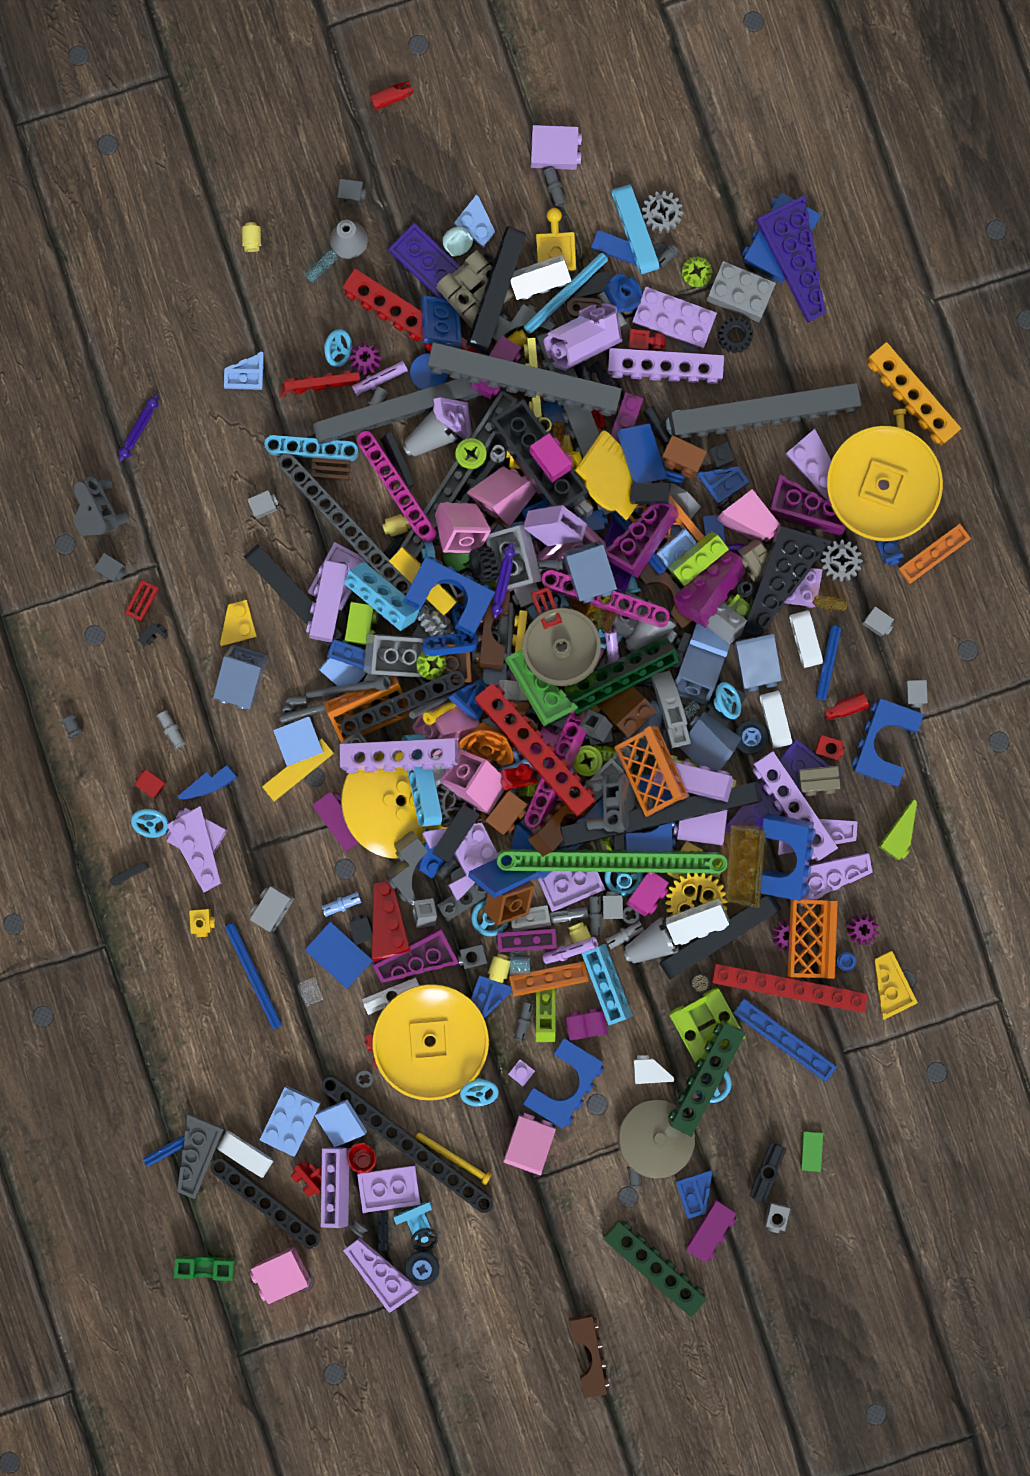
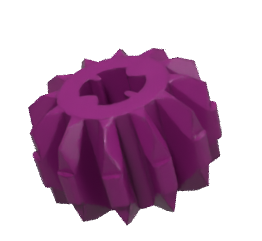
M367 342L363 343L364 347L362 348L358 343L356 344L358 350L351 349V353L354 354L349 356V360L354 361L351 363V367H357L356 372L359 373L363 369L364 375H367V369L374 373L373 366L376 368L380 367V364L376 361L382 360L381 356H377L380 350H374L375 345L373 343L369 348ZM364 355H368L367 362H363V359H361L364 358Z
M865 913L863 919L861 914H857V920L850 918L851 922L854 923L853 925L847 924V928L852 929V931L847 932V935H854L851 938V942H855L858 939L857 945L861 946L864 940L865 945L868 946L869 939L873 942L876 941L872 935H879L878 931H874V928H878L879 924L872 925L875 921L874 917L868 920L869 915ZM862 924L867 929L866 933L863 932L864 935H861L862 932L859 931V927H863Z
M786 920L785 927L782 922H778L780 929L773 927V930L778 933L777 935L772 934L771 938L778 939L773 942V945L781 943L778 948L779 951H782L785 946V951L789 953V940L783 939V936H785L784 932L789 933L790 921ZM802 927L796 928L797 933L802 930Z

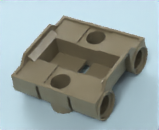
M478 250L473 252L453 274L449 273L442 278L436 286L470 328H472L488 281L486 274H490L492 266L488 265L487 260ZM480 283L482 287L474 294H471L469 291ZM510 287L508 288L504 303L515 294ZM458 297L464 298L466 304L460 303Z

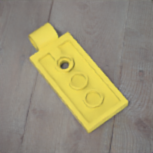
M527 338V344H524V357L529 363L525 364L538 368L535 338ZM536 395L535 398L532 397V401H529V408L540 423H547L549 425V429L546 430L549 434L552 429V423L548 418L542 417L540 396Z

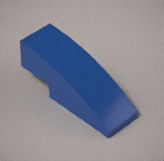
M226 765L214 776L206 772L177 797L180 800H187L206 796L229 785L238 776Z

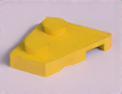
M247 600L228 605L220 642L221 647L257 637Z

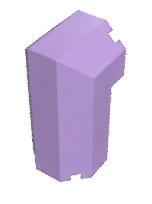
M604 303L601 308H597L596 305H590L579 311L578 318L550 331L547 334L549 336L544 339V346L548 358L552 357L555 361L552 364L556 368L566 371L622 342L617 306Z

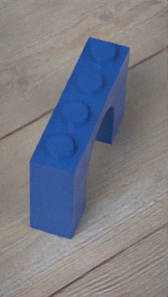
M781 192L779 198L774 197L770 205L772 207L771 211L794 201V199ZM806 207L807 212H809L810 231H813L821 214ZM756 229L751 238L754 240L751 247L747 245L742 253V256H744L743 263L774 281L783 284L785 278L761 231Z
M425 557L403 602L421 610L433 587L442 583L452 584L461 590L465 598V607L455 628L473 636L495 592L486 584L480 585L474 582V579L468 575L462 576L457 573L455 568L451 566L445 567L439 564L440 561L433 557Z
M878 699L877 702L872 704L870 712L873 714L871 720H867L864 730L866 734L859 741L858 749L860 751L858 756L853 758L851 766L854 768L852 772L898 787L905 768L886 762L877 755L874 748L875 736L885 726H896L917 733L924 714L883 699Z
M642 775L641 777L650 780L651 775ZM640 779L638 786L640 791L646 792L649 782ZM652 784L649 794L658 797L660 786ZM664 788L661 799L666 801L672 799L670 790ZM675 822L656 826L647 833L624 834V850L672 851V848H675V836H672Z
M769 814L764 818L762 837L780 840L789 844L796 853L797 865L795 870L789 873L766 869L761 870L757 875V893L801 901L808 895L809 884H807V878L811 874L809 861L814 851L811 844L816 834V830L813 829L814 822Z
M563 1037L556 1048L554 1055L570 1064L577 1071L579 1084L576 1091L568 1098L555 1099L533 1086L523 1102V1105L562 1129L565 1125L567 1127L570 1125L574 1118L572 1113L575 1109L579 1110L584 1102L582 1099L585 1092L589 1094L593 1088L594 1083L592 1081L594 1077H599L604 1070L602 1060Z

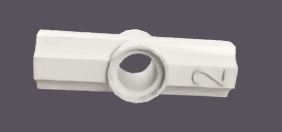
M416 977L363 998L362 1001L368 1015L385 1008L390 1002L387 998L389 991H395L398 995L407 989L419 986Z

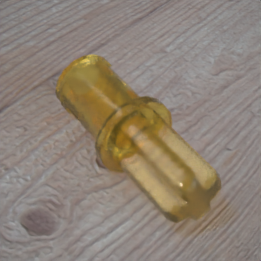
M815 596L812 601L815 607L825 608L827 611H845L847 609V601L845 599H836L833 596Z

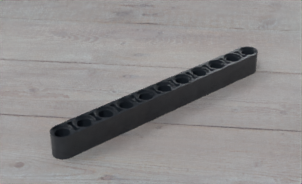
M758 782L732 787L728 802L697 795L678 800L648 817H645L642 808L629 811V827L621 833L615 831L607 832L604 828L588 830L587 821L560 827L564 840L557 848H567L755 804L762 801ZM654 806L648 807L649 810L654 808Z
M330 1075L323 1080L322 1090L327 1095L340 1103L343 1102L341 1094L349 1092L351 1094L349 1103L362 1122L481 1213H487L492 1209L493 1200L488 1193L339 1078ZM333 1080L336 1083V1088L329 1090L326 1087V1081ZM360 1103L364 1104L367 1108V1111L363 1114L356 1110V1106ZM373 1116H380L382 1123L374 1125L371 1121ZM388 1128H396L397 1135L390 1137L387 1134ZM403 1140H411L413 1146L410 1149L404 1148L402 1145ZM420 1151H425L428 1154V1159L421 1161L417 1154ZM441 1163L444 1169L442 1172H435L433 1165ZM456 1175L459 1181L457 1184H451L448 1181V1177ZM465 1187H472L474 1194L466 1196L463 1190ZM483 1198L488 1199L490 1202L486 1208H482L479 1205V1201Z

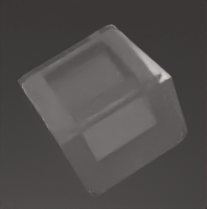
M316 978L298 984L299 992L306 1007L324 999Z

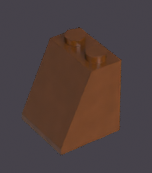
M633 686L595 705L609 722L628 738L657 712Z

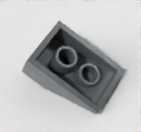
M509 603L508 616L497 620L491 629L494 639L505 647L503 663H506V657L511 655L513 603ZM479 624L476 630L477 637H479V632H483V625ZM477 644L476 650L472 651V663H480L476 662L477 650L481 651L482 644Z

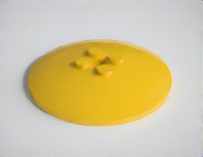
M892 426L871 427L851 436L833 456L827 474V494L836 516L852 532L875 541H895L916 533L933 517L940 503L943 490L941 468L931 448L915 434ZM880 480L887 481V490H881L878 487Z
M403 752L396 754V761L403 758ZM384 753L377 755V762L384 759ZM365 754L357 760L358 763L364 761ZM396 768V771L377 769L376 772L358 770L357 773L347 774L341 795L343 817L352 836L370 852L382 857L399 859L395 854L398 850L394 844L409 832L413 831L424 845L425 839L422 833L425 832L426 828L431 831L447 828L442 827L441 824L423 827L419 825L407 770H403V768ZM399 795L405 798V803L402 806H398L396 803V798ZM447 811L448 815L452 818L451 811Z
M419 985L398 994L382 1010L373 1032V1054L382 1076L400 1093L419 1100H440L459 1093L465 1084L474 1081L478 1076L488 1053V1030L481 1012L463 993L443 985ZM427 1036L435 1038V1043L432 1046L425 1045L424 1040Z

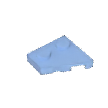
M476 195L454 222V226L465 228L472 239L484 248L494 236L495 230L479 197Z
M259 352L249 359L246 358L236 365L225 368L224 388L263 390L264 353Z

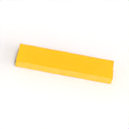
M404 547L389 560L412 584L421 564ZM441 584L433 587L426 598L443 616L458 602Z
M323 739L319 740L323 753L287 766L262 786L274 802L334 754Z

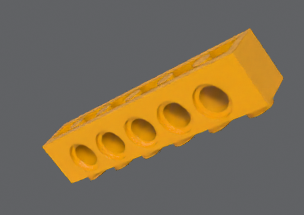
M887 342L867 359L868 367L874 373L877 372L881 376V382L894 391L892 393L893 396L906 405V411L918 419L917 423L919 426L931 434L930 438L935 444L939 443L942 446L962 429ZM883 363H890L892 370H885ZM896 377L903 378L905 384L898 385L896 383ZM908 392H915L917 395V399H910L908 396ZM921 406H927L929 414H923L920 409ZM939 420L942 424V428H935L933 425V421Z

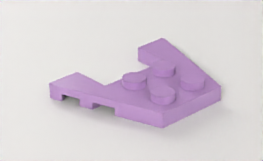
M482 823L473 825L455 853L465 873L464 877L448 884L455 900H459L475 883L468 877L469 871L497 857L498 853ZM448 828L422 833L429 849L438 844Z

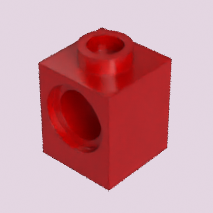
M820 735L814 754L837 761L838 758H842L845 747L842 746V741ZM828 743L833 744L835 747L833 754H829L826 751Z
M147 769L144 772L140 771L135 778L137 781L135 786L154 799L157 798L167 784Z

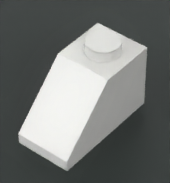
M638 1055L637 1059H633L635 1084L674 1082V1077L653 1058H649V1055Z

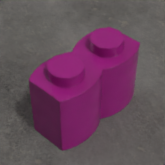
M598 1007L587 1009L588 1013L580 1014V1011L568 1013L569 1016L565 1017L569 1040L608 1034L603 1010L599 1011Z

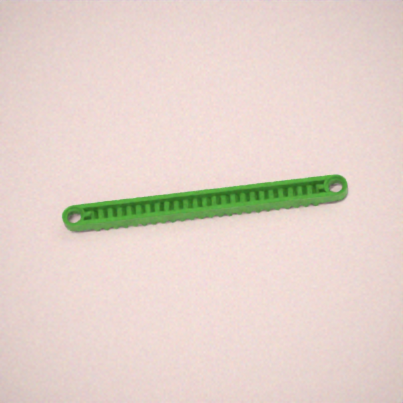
M505 849L500 851L496 857L499 868L506 871L721 873L725 871L728 865L727 859L723 854L702 851L554 849L542 857L534 849ZM505 855H509L512 858L511 863L508 865L501 863V858ZM715 858H721L722 865L719 867H713V860Z

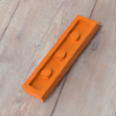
M958 524L900 567L898 571L907 583L911 584L971 538L961 524Z
M584 961L509 976L513 997L584 983L589 980Z

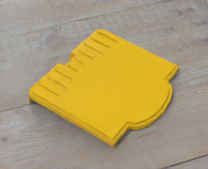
M602 431L575 471L585 480L588 493L601 507L609 511L616 510L625 520H628L638 505L630 503L631 486L633 484L621 445L607 431Z

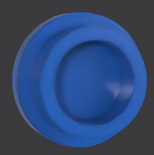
M842 952L837 957V966L843 971H850L856 965V958L850 952Z

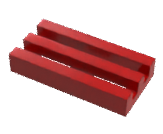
M141 580L125 614L143 622L160 588ZM144 585H146L147 588L142 598L140 599L134 613H132L131 610L137 598L139 597ZM152 588L153 591L139 617L137 615Z
M549 586L531 593L539 615L542 614L536 598L537 595H540L545 611H549L543 595L545 592L548 594L552 608L557 609ZM555 613L557 620L550 621L549 623H546L543 618L541 620L543 628L547 629L562 623L559 613Z

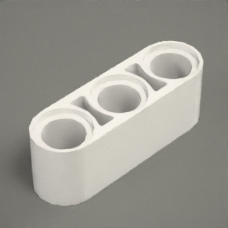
M809 610L789 615L803 668L822 664V655Z
M779 690L760 695L772 748L791 745V734Z
M230 1131L225 1132L216 1147L219 1151L262 1178L274 1161Z

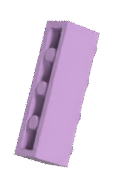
M325 561L324 566L320 565L318 577H321L320 584H316L314 595H317L316 603L312 602L310 614H314L313 620L308 621L306 631L310 633L309 638L332 643L348 565Z
M682 761L681 764L674 762L687 792L728 802L734 779L729 776L730 773L718 770V773L713 772L711 768L706 766L692 767V763ZM656 771L654 782L662 784L664 776L661 772Z
M329 1147L322 1149L321 1227L342 1228L348 1226L349 1165L347 1155L349 1148Z

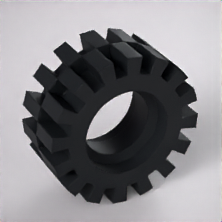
M742 317L728 318L719 329V343L729 353L730 351L733 353L743 352L744 349L748 348L753 339L751 324H748L746 319L742 320ZM731 329H740L743 333L742 340L739 342L731 341L728 336Z
M485 546L472 549L470 551L471 554H469V563L471 564L470 570L472 569L474 579L478 583L496 580L499 569H497V557H494L495 553L492 551V548Z

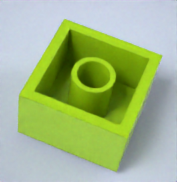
M351 602L345 641L348 644L366 646L367 633L376 634L375 630H373V624H377L379 613L370 605Z

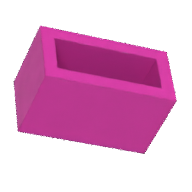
M547 434L530 446V454L553 483L571 470L572 459L567 452L564 453L561 450V444L557 438H552L550 434Z
M647 872L626 904L644 917L648 913L652 915L658 906L656 904L658 898L663 899L668 892L666 887L669 882L654 872Z

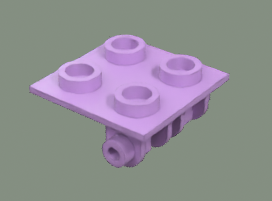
M810 568L809 573L784 603L802 605L807 608L816 607L823 570Z

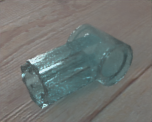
M510 957V975L530 974V957Z

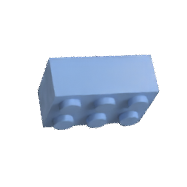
M286 1085L260 1141L295 1157L321 1101Z

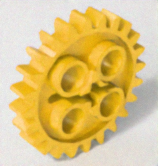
M686 873L687 877L685 878L681 874L679 875L680 881L673 880L675 887L669 886L672 893H666L670 900H666L665 904L671 905L666 909L667 912H673L670 916L681 913L680 907L684 904L689 905L690 909L694 908L692 900H696L699 885L702 886L699 894L701 903H697L696 907L718 898L721 899L722 903H727L728 900L722 898L727 894L726 891H720L724 887L723 884L717 885L718 878L712 881L711 873L707 877H705V873L700 875L694 873L692 876L690 873ZM687 886L695 888L692 894H686L684 889ZM706 890L713 892V896L709 899L703 897V893Z

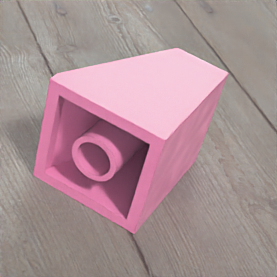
M501 467L470 489L467 494L485 513L496 519L499 517L504 523L511 526L536 493V490L525 475L521 477L515 469L511 468L509 470Z
M753 489L724 510L717 518L724 526L752 541L758 539L761 542L765 541V543L774 538L778 525H780Z
M440 503L435 513L443 552L470 553L472 549L483 547L491 530L477 504Z
M449 700V701H447V702H445V703H443V704H441V705H439V706H437V707H435V708H433V709H431V710H429V711H432V712H433L434 710L440 708L441 706L445 705L446 703L450 702L451 700ZM456 706L436 718V722L432 725H427L424 722L422 714L418 716L412 728L416 734H424L426 740L455 738L459 745V741L467 734H470L480 723L479 720L473 721ZM441 750L436 751L433 756H436V755L442 753V751H441Z
M459 749V765H453V768L447 769L439 781L475 809L490 814L504 792V788L500 783L504 777L487 760Z
M519 1114L504 1156V1163L541 1176L556 1127L553 1126L552 1122L542 1119V1122L534 1120L535 1116L531 1114Z
M294 1245L252 1266V1272L250 1273L253 1282L258 1283L261 1289L259 1294L262 1300H266L268 1304L308 1287L311 1282V1278Z

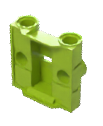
M718 987L703 993V998L686 1007L684 1005L679 1006L668 1013L695 1064L700 1057H703L706 1043L712 1040L715 1026L717 1023H721L719 1020L721 1012L726 1011L728 1013L726 1022L740 1028ZM714 1019V1024L701 1031L698 1030L697 1027ZM688 1030H693L695 1033L694 1038L691 1040L685 1039V1033ZM721 1039L719 1047H725L728 1039Z

